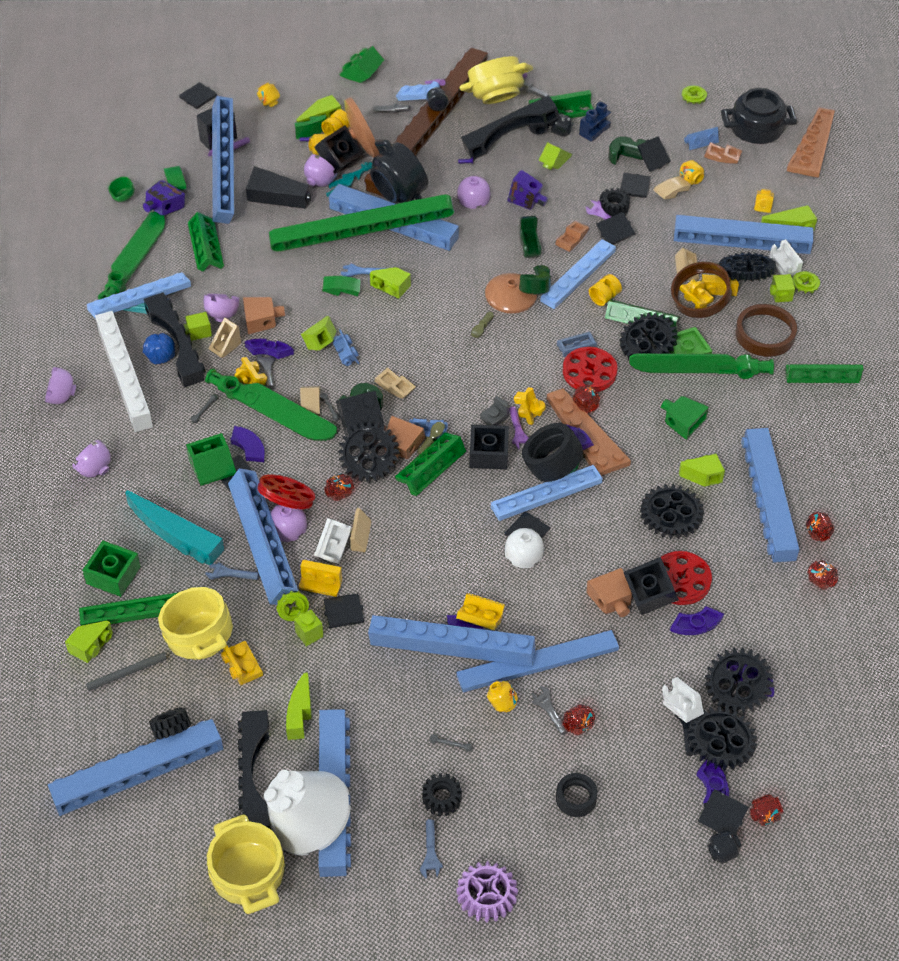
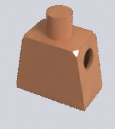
M270 297L243 298L248 334L274 328L276 326L275 317L285 316L284 306L273 307L272 298Z
M391 416L387 430L390 429L392 431L391 436L395 435L397 437L394 442H398L400 445L395 448L400 451V454L395 456L397 458L400 456L409 459L426 437L424 428Z
M622 568L587 581L586 593L605 614L616 611L619 617H625L630 613L627 606L631 604L632 593Z

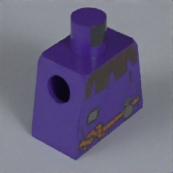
M521 169L513 178L507 201L531 210L536 203L544 207L548 197L541 194L542 183Z
M160 180L146 191V202L143 203V208L146 212L154 210L160 215H166L185 207V193L164 180Z

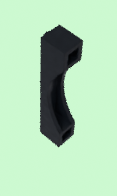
M547 95L462 136L464 148L469 157H473L474 160L486 154L499 138L510 131L530 125H547L559 119L557 106L551 97Z
M164 292L144 298L145 311L151 323L169 332L179 346L176 370L183 387L185 388L204 381L203 373H206L204 364L202 362L199 363L198 353L196 349H192L191 339L189 336L186 337L184 325L179 323L177 311L172 310L173 305L170 298H166Z
M268 711L242 712V720H238V733H242V739H238V750L242 752V758H238L239 771H242V777H238L239 790H242V796L238 797L239 810H243V814L248 817L249 822L261 823L271 830L267 803L262 799L253 782V770L257 756L269 740Z

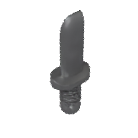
M524 82V85L521 87L526 89V93L531 92L542 98L548 95L546 92L533 87V83L528 84Z
M394 103L391 106H375L374 110L393 111V114H396L398 111H409L410 106H398Z

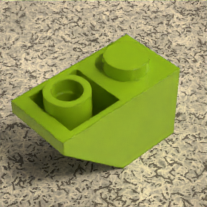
M397 267L373 270L370 272V285L400 299L411 286V274Z
M326 316L304 331L301 336L308 350H321L334 340L336 329L330 317Z
M717 454L687 459L680 463L679 468L680 477L704 487L722 483L725 473Z
M108 621L78 626L65 641L68 653L89 663L92 658L98 655L101 647L110 641L113 634L111 624Z

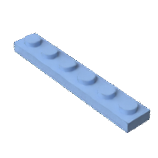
M603 239L599 241L550 287L548 293L541 296L540 302L555 309L616 251V246Z
M182 272L100 300H95L87 304V310L94 318L95 315L109 311L114 313L144 303V298L162 292L168 295L191 287V281Z
M591 465L572 472L561 479L545 482L491 502V509L497 519L501 521L601 484L603 478L595 466Z

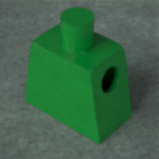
M681 396L675 403L665 399L661 405V409L666 411L665 423L685 440L707 419L709 409L708 406Z

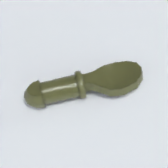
M487 312L479 324L472 328L471 335L475 338L481 337L484 328L493 319L494 314Z
M436 422L432 426L430 436H427L424 443L418 448L417 452L419 455L434 442L433 440L443 433L445 429L443 422Z

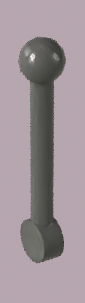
M322 393L320 399L325 401L333 415V420L338 421L340 416L335 413L329 403L328 395Z
M215 394L211 395L210 400L196 415L191 417L193 423H197L201 414L212 402L217 400Z
M435 734L430 736L432 744L439 742L464 748L467 752L473 749L470 743L465 745L438 738Z

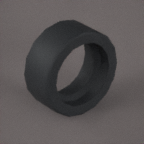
M581 773L568 774L561 778L557 784L555 798L557 806L568 816H586L596 806L598 790L595 782L587 775ZM570 786H581L589 792V800L584 804H572L564 798V791Z

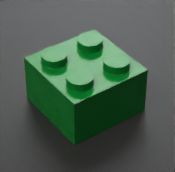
M102 540L82 571L87 585L121 597L141 568L138 553Z

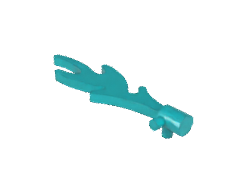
M364 162V164H361L363 168L343 174L342 179L332 182L329 188L335 187L338 184L350 188L354 183V178L357 177L360 180L362 174L372 168V163ZM333 190L327 192L326 196L328 197L333 192Z

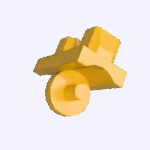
M692 279L689 283L680 286L679 290L684 293V298L687 301H692L695 304V309L706 308L707 304L714 300V297L704 289L705 284L702 281Z
M242 357V365L236 369L234 377L240 383H259L264 386L267 376L265 373L258 374L260 368L257 361L250 362L247 357Z
M530 387L525 392L518 391L514 396L515 404L521 405L518 409L519 417L526 418L527 423L533 425L534 418L541 416L542 412L545 411V403L536 399L534 390Z

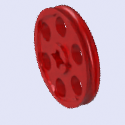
M581 347L573 350L565 357L562 371L563 377L576 390L588 392L591 386L596 392H600L609 388L615 382L617 363L614 357L603 349ZM594 354L596 357L589 358L587 355ZM572 359H577V360H579L580 362H579V363H572L571 360H572ZM607 362L610 363L611 366L605 367L602 365V363ZM574 372L577 373L578 376L572 377L569 375V373ZM608 376L610 379L602 380L600 377ZM591 381L593 384L586 385L583 382Z
M263 475L257 486L259 493L268 500L292 509L311 508L315 500V493L308 486L295 479L281 475Z
M674 551L661 556L664 565L670 568L667 573L675 592L683 591L687 594L686 597H678L679 600L672 604H694L708 594L712 582V573L708 564L701 557L686 551ZM677 559H685L687 563L681 565L677 563ZM701 568L704 570V573L697 574L694 572V569ZM685 575V578H682L681 580L678 581V577L681 578L682 576ZM696 584H700L704 587V589L698 591L694 589L693 586Z

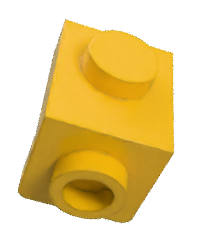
M769 189L757 190L754 210L770 213L774 193H771Z

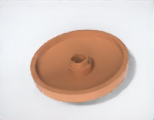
M349 97L344 100L351 127L349 130L350 135L353 139L356 138L362 148L374 158L379 154L375 146V138L358 106Z

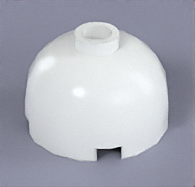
M520 528L515 530L507 538L504 550L505 557L516 567L531 568L535 563L542 560L544 554L543 540L532 529Z

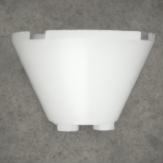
M281 770L277 777L273 779L264 793V799L267 802L271 830L279 839L281 847L285 851L294 855H308L309 852L325 849L338 838L346 826L351 810L348 797L350 795L349 790L340 778L324 771Z

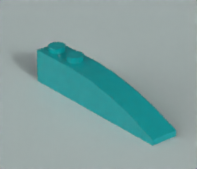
M129 490L125 492L127 503L134 513L155 534L178 549L182 554L195 558L199 563L211 565L224 551L223 538Z

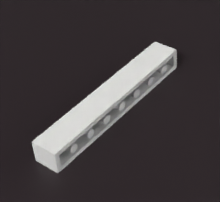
M113 311L95 315L98 331L134 432L152 428L150 411Z

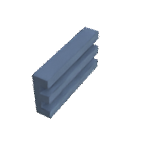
M590 331L557 340V346L560 347L559 350L562 352L563 357L581 347L597 348V343Z

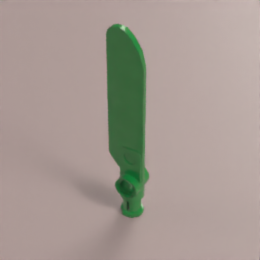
M155 211L148 214L111 265L112 272L108 274L109 281L106 283L104 291L99 293V300L126 291V283L163 233L165 228L164 215H160Z
M633 354L629 358V363L633 368L648 373L738 374L741 379H749L754 375H758V373L773 375L774 372L773 359L758 361L757 358H752L746 354L737 357V359L728 354Z
M214 368L210 369L206 375L205 382L217 386L218 390L225 393L229 399H236L307 439L326 441L333 439L337 434V427L333 423L259 383L244 385L236 377L223 376Z

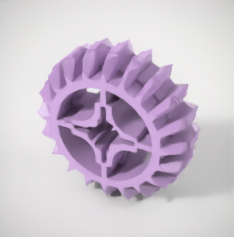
M488 861L485 863V866L478 862L476 869L470 865L468 872L464 871L462 873L463 879L458 880V903L462 904L461 909L463 911L468 910L469 918L475 914L477 921L484 917L487 923L489 918L493 917V920L496 922L498 915L505 918L506 911L511 912L513 910L512 905H515L517 902L518 889L515 888L517 882L512 880L513 875L511 872L506 873L505 866L498 869L497 862L493 866H490ZM499 883L505 890L506 894L504 897L497 890ZM470 887H472L474 889V892L477 893L476 900H474L469 893Z

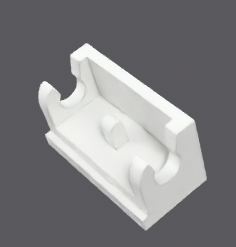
M782 240L778 249L775 244L772 246L768 256L773 258V261H776V269L781 275L791 274L793 278L796 273L801 272L803 261L787 240Z
M327 518L314 556L339 564L353 527Z
M678 677L672 679L673 689L671 692H668L667 686H663V705L687 723L704 714L700 694Z

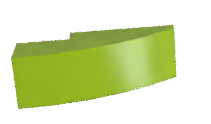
M308 672L303 673L297 682L288 704L286 716L287 740L304 739L303 720L312 719Z

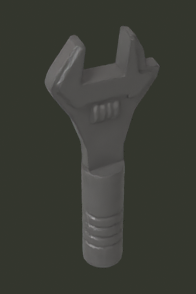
M259 354L257 361L262 365L267 376V388L273 390L274 383L271 367L275 362V358L270 355L269 357H262V354Z
M540 686L544 693L537 697L532 692L534 699L532 703L543 708L548 713V716L561 735L567 734L569 730L552 707L549 689Z

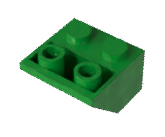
M373 45L369 48L364 47L359 54L355 53L349 58L351 61L342 66L343 70L339 75L361 83L371 77L383 63L384 59Z
M222 433L186 444L188 460L200 486L235 475L236 469Z

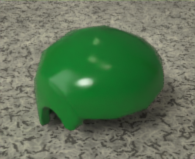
M121 176L109 184L108 190L115 201L125 202L134 196L135 187L129 177Z

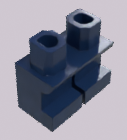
M599 101L596 104V108L589 109L586 112V116L580 121V136L592 142L611 127V122L607 120V116L611 114L607 110V104Z

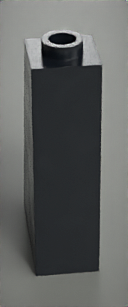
M259 167L253 168L246 187V196L249 202L306 209L312 197L311 192H309V185Z

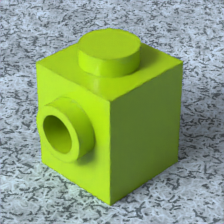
M791 274L773 275L770 295L774 297L775 303L791 302L795 291Z
M207 312L185 316L186 324L183 325L186 335L189 334L191 341L212 337Z
M312 610L301 613L294 619L295 633L306 647L323 637L322 622Z

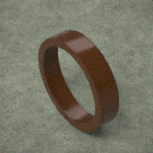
M696 262L684 267L677 273L671 284V294L676 308L682 314L692 318H705L720 312L728 304L732 295V286L728 273L723 267L712 262ZM711 273L719 276L726 284L727 289L723 297L709 307L692 309L681 305L678 300L680 286L694 275Z
M756 304L744 309L737 319L735 336L738 343L752 354L763 357L779 356L792 348L797 334V323L794 317L781 307L771 304ZM770 315L784 321L792 332L786 340L780 343L764 344L751 339L744 332L742 322L751 316Z

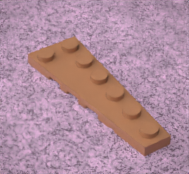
M818 108L806 134L788 163V172L819 178L835 110Z
M564 388L547 394L546 399L563 424L582 429L592 440L594 445L583 450V456L589 466L594 465L601 476L630 466L631 460Z

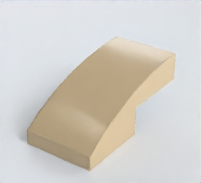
M677 176L660 183L654 188V191L663 199L676 198L678 192L689 191L691 184L681 176Z
M386 368L379 374L374 381L384 390L401 399H404L416 387L403 375L398 377L389 368Z

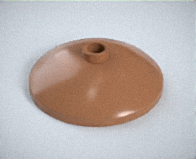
M517 273L498 275L488 282L485 289V297L490 306L504 313H519L528 310L535 304L537 295L526 294L519 290L521 274Z

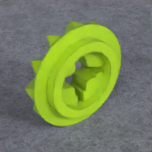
M691 85L682 90L681 96L687 103L691 102L694 105L695 103L705 102L707 92L700 86Z
M798 272L792 278L794 287L798 289V292L804 291L805 294L807 292L813 294L814 290H818L820 286L819 278L811 272Z
M290 591L286 595L283 594L280 600H277L276 609L278 615L286 621H294L299 614L306 613L309 609V602L306 596L299 591ZM295 602L296 607L290 609L287 604Z

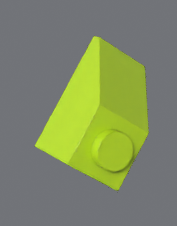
M547 142L539 161L543 162V166L550 170L552 168L559 169L571 158L572 154Z

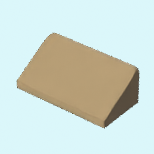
M682 248L675 255L677 273L684 267L697 262L695 253ZM699 274L694 275L687 280H698Z
M357 508L355 511L350 544L352 551L366 552L371 520L360 508Z

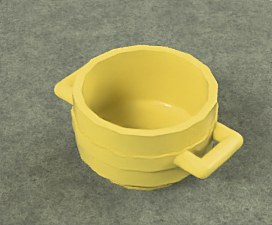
M514 56L489 60L469 69L467 73L470 81L460 85L459 88L467 93L473 92V95L478 100H482L484 104L500 103L520 94L519 89L524 85L523 74L532 71L533 66L525 62L519 63L518 58Z
M206 587L190 588L177 593L167 600L161 608L158 617L162 636L168 647L175 655L186 659L201 660L215 655L226 647V642L230 638L233 629L230 612L223 597L216 590Z
M244 814L216 824L214 826L216 836L211 841L207 853L209 879L217 893L230 903L241 904L246 914H251L277 904L279 896L276 889L282 882L285 862L280 841L274 832L261 823L249 822L248 817Z

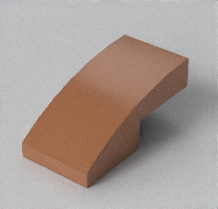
M710 142L704 157L722 163H738L742 150L728 144L724 149Z
M577 221L572 222L566 227L565 233L556 239L555 245L570 252L583 239L589 227Z

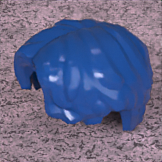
M165 333L152 334L146 338L143 344V353L151 363L155 365L164 364L175 356V343Z

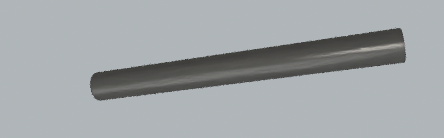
M164 652L88 682L86 687L88 691H91L167 660Z

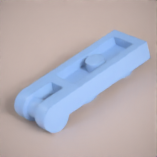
M435 81L430 85H405L401 87L396 97L398 101L426 99L428 91L434 87H440V85Z

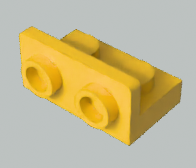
M702 274L701 281L705 284L704 289L710 295L725 294L727 287L719 276ZM730 277L732 286L731 296H737L739 282L736 279L731 280Z
M302 560L300 565L302 578L299 583V589L337 597L342 584L341 567Z
M467 593L464 604L458 610L456 618L495 630L501 623L505 605Z
M246 640L231 647L226 645L223 648V652L220 653L223 662L229 664L231 667L229 668L233 680L237 679L240 686L263 676V672Z

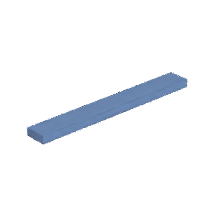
M612 630L536 650L532 667L491 662L458 671L456 676L462 692H467L489 686L496 681H508L618 651L619 645Z

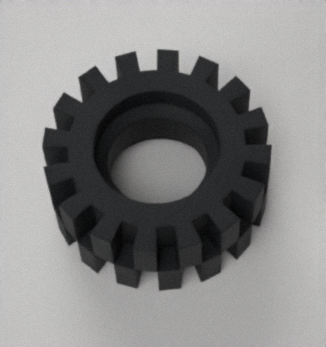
M611 188L610 191L606 189L605 192L603 191L600 194L599 201L602 208L610 216L621 212L624 215L628 213L630 196H628L627 192L624 193L625 190L619 191V188H616V190Z
M183 707L163 712L149 721L155 739L174 736L191 726L187 711Z
M439 773L438 778H436L435 774L432 775L431 780L428 778L426 784L423 785V805H425L427 811L431 809V814L433 815L435 812H438V816L442 817V813L445 812V816H448L449 811L453 814L456 812V808L460 807L462 799V789L460 788L459 781L456 782L454 776L450 779V774L447 773L445 777H442V773ZM445 789L450 792V797L446 800H438L433 794L436 790Z

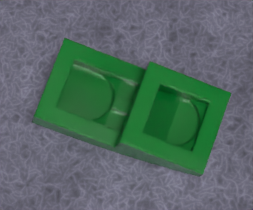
M326 115L310 117V121L294 123L296 139L322 133L321 124L326 120Z
M180 165L163 169L167 183L178 190L187 189Z
M324 276L322 291L339 296L340 292L358 296L361 280L346 276Z

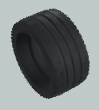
M553 423L541 427L527 439L522 449V458L532 474L543 482H552L567 476L578 466L583 455V447L579 439L563 423ZM558 448L553 454L546 457L551 451Z

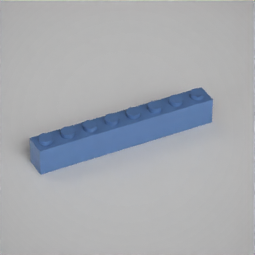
M216 96L212 106L213 222L230 224L234 215L233 98Z
M338 184L329 195L330 209L344 214L395 204ZM441 219L389 229L448 251L451 250L459 239V226Z
M676 215L674 241L771 250L774 244L778 249L781 241L787 240L796 253H811L813 227Z
M746 429L745 436L741 439L742 448L746 450L745 461L749 463V477L753 479L752 490L757 495L756 506L760 508V522L764 524V539L768 540V555H771L773 562L796 561L799 546L769 429Z
M239 468L228 485L269 603L277 605V600H280L283 594L286 595L290 591L298 592V588L266 499L257 489L259 480L256 472Z
M372 615L368 631L370 644L374 646L531 667L536 649L535 636Z
M345 709L319 710V771L336 775L347 787H350V774H346V768H350V755H346V749H350V736H346V730H350V717L346 718ZM350 815L345 828L338 838L325 849L319 850L320 877L347 876V867H351V854H347V847H351V834L346 833V827H351Z
M212 719L201 721L197 725L183 730V732L177 733L174 736L171 735L168 738L157 739L155 742L141 745L130 752L121 753L108 761L99 762L88 769L78 770L68 777L56 779L53 783L48 784V788L57 812L61 816L223 750L222 740Z

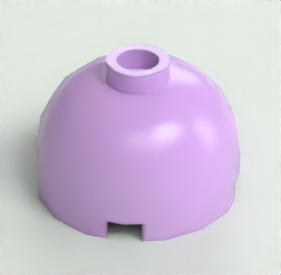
M315 154L311 155L304 166V175L307 178V183L318 187L330 185L337 177V173H333L334 167L322 157L317 159Z
M478 176L464 178L457 190L459 203L471 209H476V206L480 205L484 207L490 200L489 184L485 179Z
M204 294L203 304L205 312L209 316L214 317V321L222 322L224 317L231 318L237 313L240 298L232 296V299H229L225 294Z
M53 366L45 402L62 404L69 399L70 395L74 396L76 385H73V378L68 371Z
M96 440L98 444L94 446L92 444L88 445L77 456L76 460L78 463L76 465L73 463L72 467L82 476L88 478L96 477L99 474L103 476L109 470L110 452L100 440Z
M277 505L270 512L280 541H295L299 539L302 533L306 532L307 520L302 509H292Z

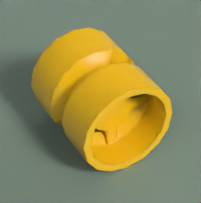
M338 109L329 118L324 120L321 124L324 134L330 135L344 125L349 128L350 124L346 112Z
M607 274L589 288V296L595 304L604 306L621 292V283L614 275Z

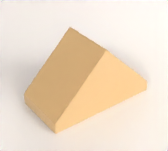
M224 317L209 350L224 358L241 344L239 326Z
M301 386V406L320 416V386Z

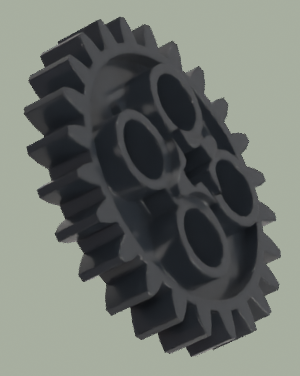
M742 252L739 255L734 253V256L728 255V257H724L719 262V265L726 270L731 280H744V282L747 280L752 282L754 280L761 281V278L767 279V277H772L776 272V261H773V258H769V256L764 257V254L758 255L757 253L751 254L750 252L744 254Z
M648 312L647 317L640 314V319L634 317L635 322L628 321L629 327L624 326L625 332L620 333L622 337L619 339L620 347L628 360L633 354H669V351H675L673 346L677 345L676 340L678 339V332L674 322H670L669 317L664 318V314L658 317L656 312L653 316ZM641 329H644V330H645V332H646L648 338L645 337V334H644V332H643ZM650 341L653 342V345H654L657 349H654V348L652 347Z
M368 421L367 426L361 422L360 428L354 425L353 432L347 430L348 437L342 436L345 443H339L343 448L338 451L339 454L343 455L339 458L340 462H344L341 467L347 469L346 473L348 475L352 474L354 480L359 476L360 482H363L364 478H366L368 483H370L371 478L378 482V476L385 479L384 473L391 474L389 468H396L393 461H399L395 456L400 454V451L395 449L400 446L398 442H394L397 437L395 435L391 436L392 431L390 429L386 431V426L383 424L380 427L378 422L374 426H372L370 421ZM370 435H373V440L369 443H366V438ZM382 448H386V453L382 456H379V450ZM354 449H360V453L357 456H352ZM368 449L372 452L370 455L366 452ZM369 461H372V467L370 469H365V464Z
M664 484L663 489L657 486L656 491L650 489V494H645V499H642L640 508L641 518L644 519V525L649 524L648 530L655 529V535L661 532L662 538L668 534L670 539H672L673 535L680 539V534L687 537L688 532L694 534V530L699 529L704 515L703 504H700V498H695V492L689 494V488L684 491L682 490V485L679 488H675V485L672 484L671 488H668L667 484Z
M744 647L741 648L740 653H737L736 648H733L732 654L725 650L726 656L724 657L718 654L719 661L712 660L711 662L714 667H707L710 674L705 675L706 680L709 681L705 683V686L709 689L707 691L708 696H713L711 698L712 702H718L717 706L721 708L725 706V710L729 708V710L733 709L737 713L738 710H742L743 715L746 714V709L748 708L753 713V706L755 705L758 708H762L760 701L767 702L765 695H772L769 688L774 687L773 682L769 681L774 679L772 673H769L771 667L766 666V659L760 660V653L753 656L752 649L745 653ZM732 665L739 666L736 671L728 670ZM744 665H747L744 672L742 673ZM751 672L758 673L756 678L751 679L748 677ZM725 683L731 685L727 690L720 689ZM736 690L735 696H734V697H731V695H732V694L734 693V691ZM743 691L750 692V695L747 697L740 696Z
M718 706L717 711H714L712 707L709 708L708 712L703 709V715L691 720L687 731V740L690 741L689 748H694L693 755L700 754L699 761L707 760L706 766L713 763L715 769L721 765L724 771H726L727 766L734 770L736 765L741 768L744 762L748 763L750 757H753L757 746L755 743L757 736L753 735L755 729L749 728L751 722H743L744 715L738 718L737 711L731 714L729 708H727L723 712L721 707Z

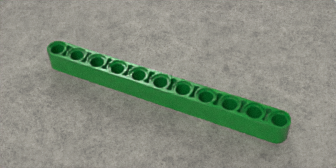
M444 194L276 228L269 232L270 246L273 251L279 252L447 218L454 214L451 196Z

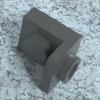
M498 396L494 397V404L480 414V419L487 425L501 424L509 418V404Z

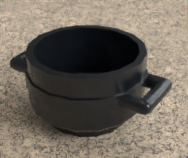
M767 88L750 89L736 99L733 108L721 110L725 128H731L737 137L752 144L771 143L780 138L785 125H795L797 123L793 106H786L777 93Z
M387 139L376 140L375 146L379 154L373 158L370 175L378 191L392 203H404L414 201L415 199H423L421 192L428 188L429 182L427 174L418 158L409 148L401 143L395 142L391 144Z

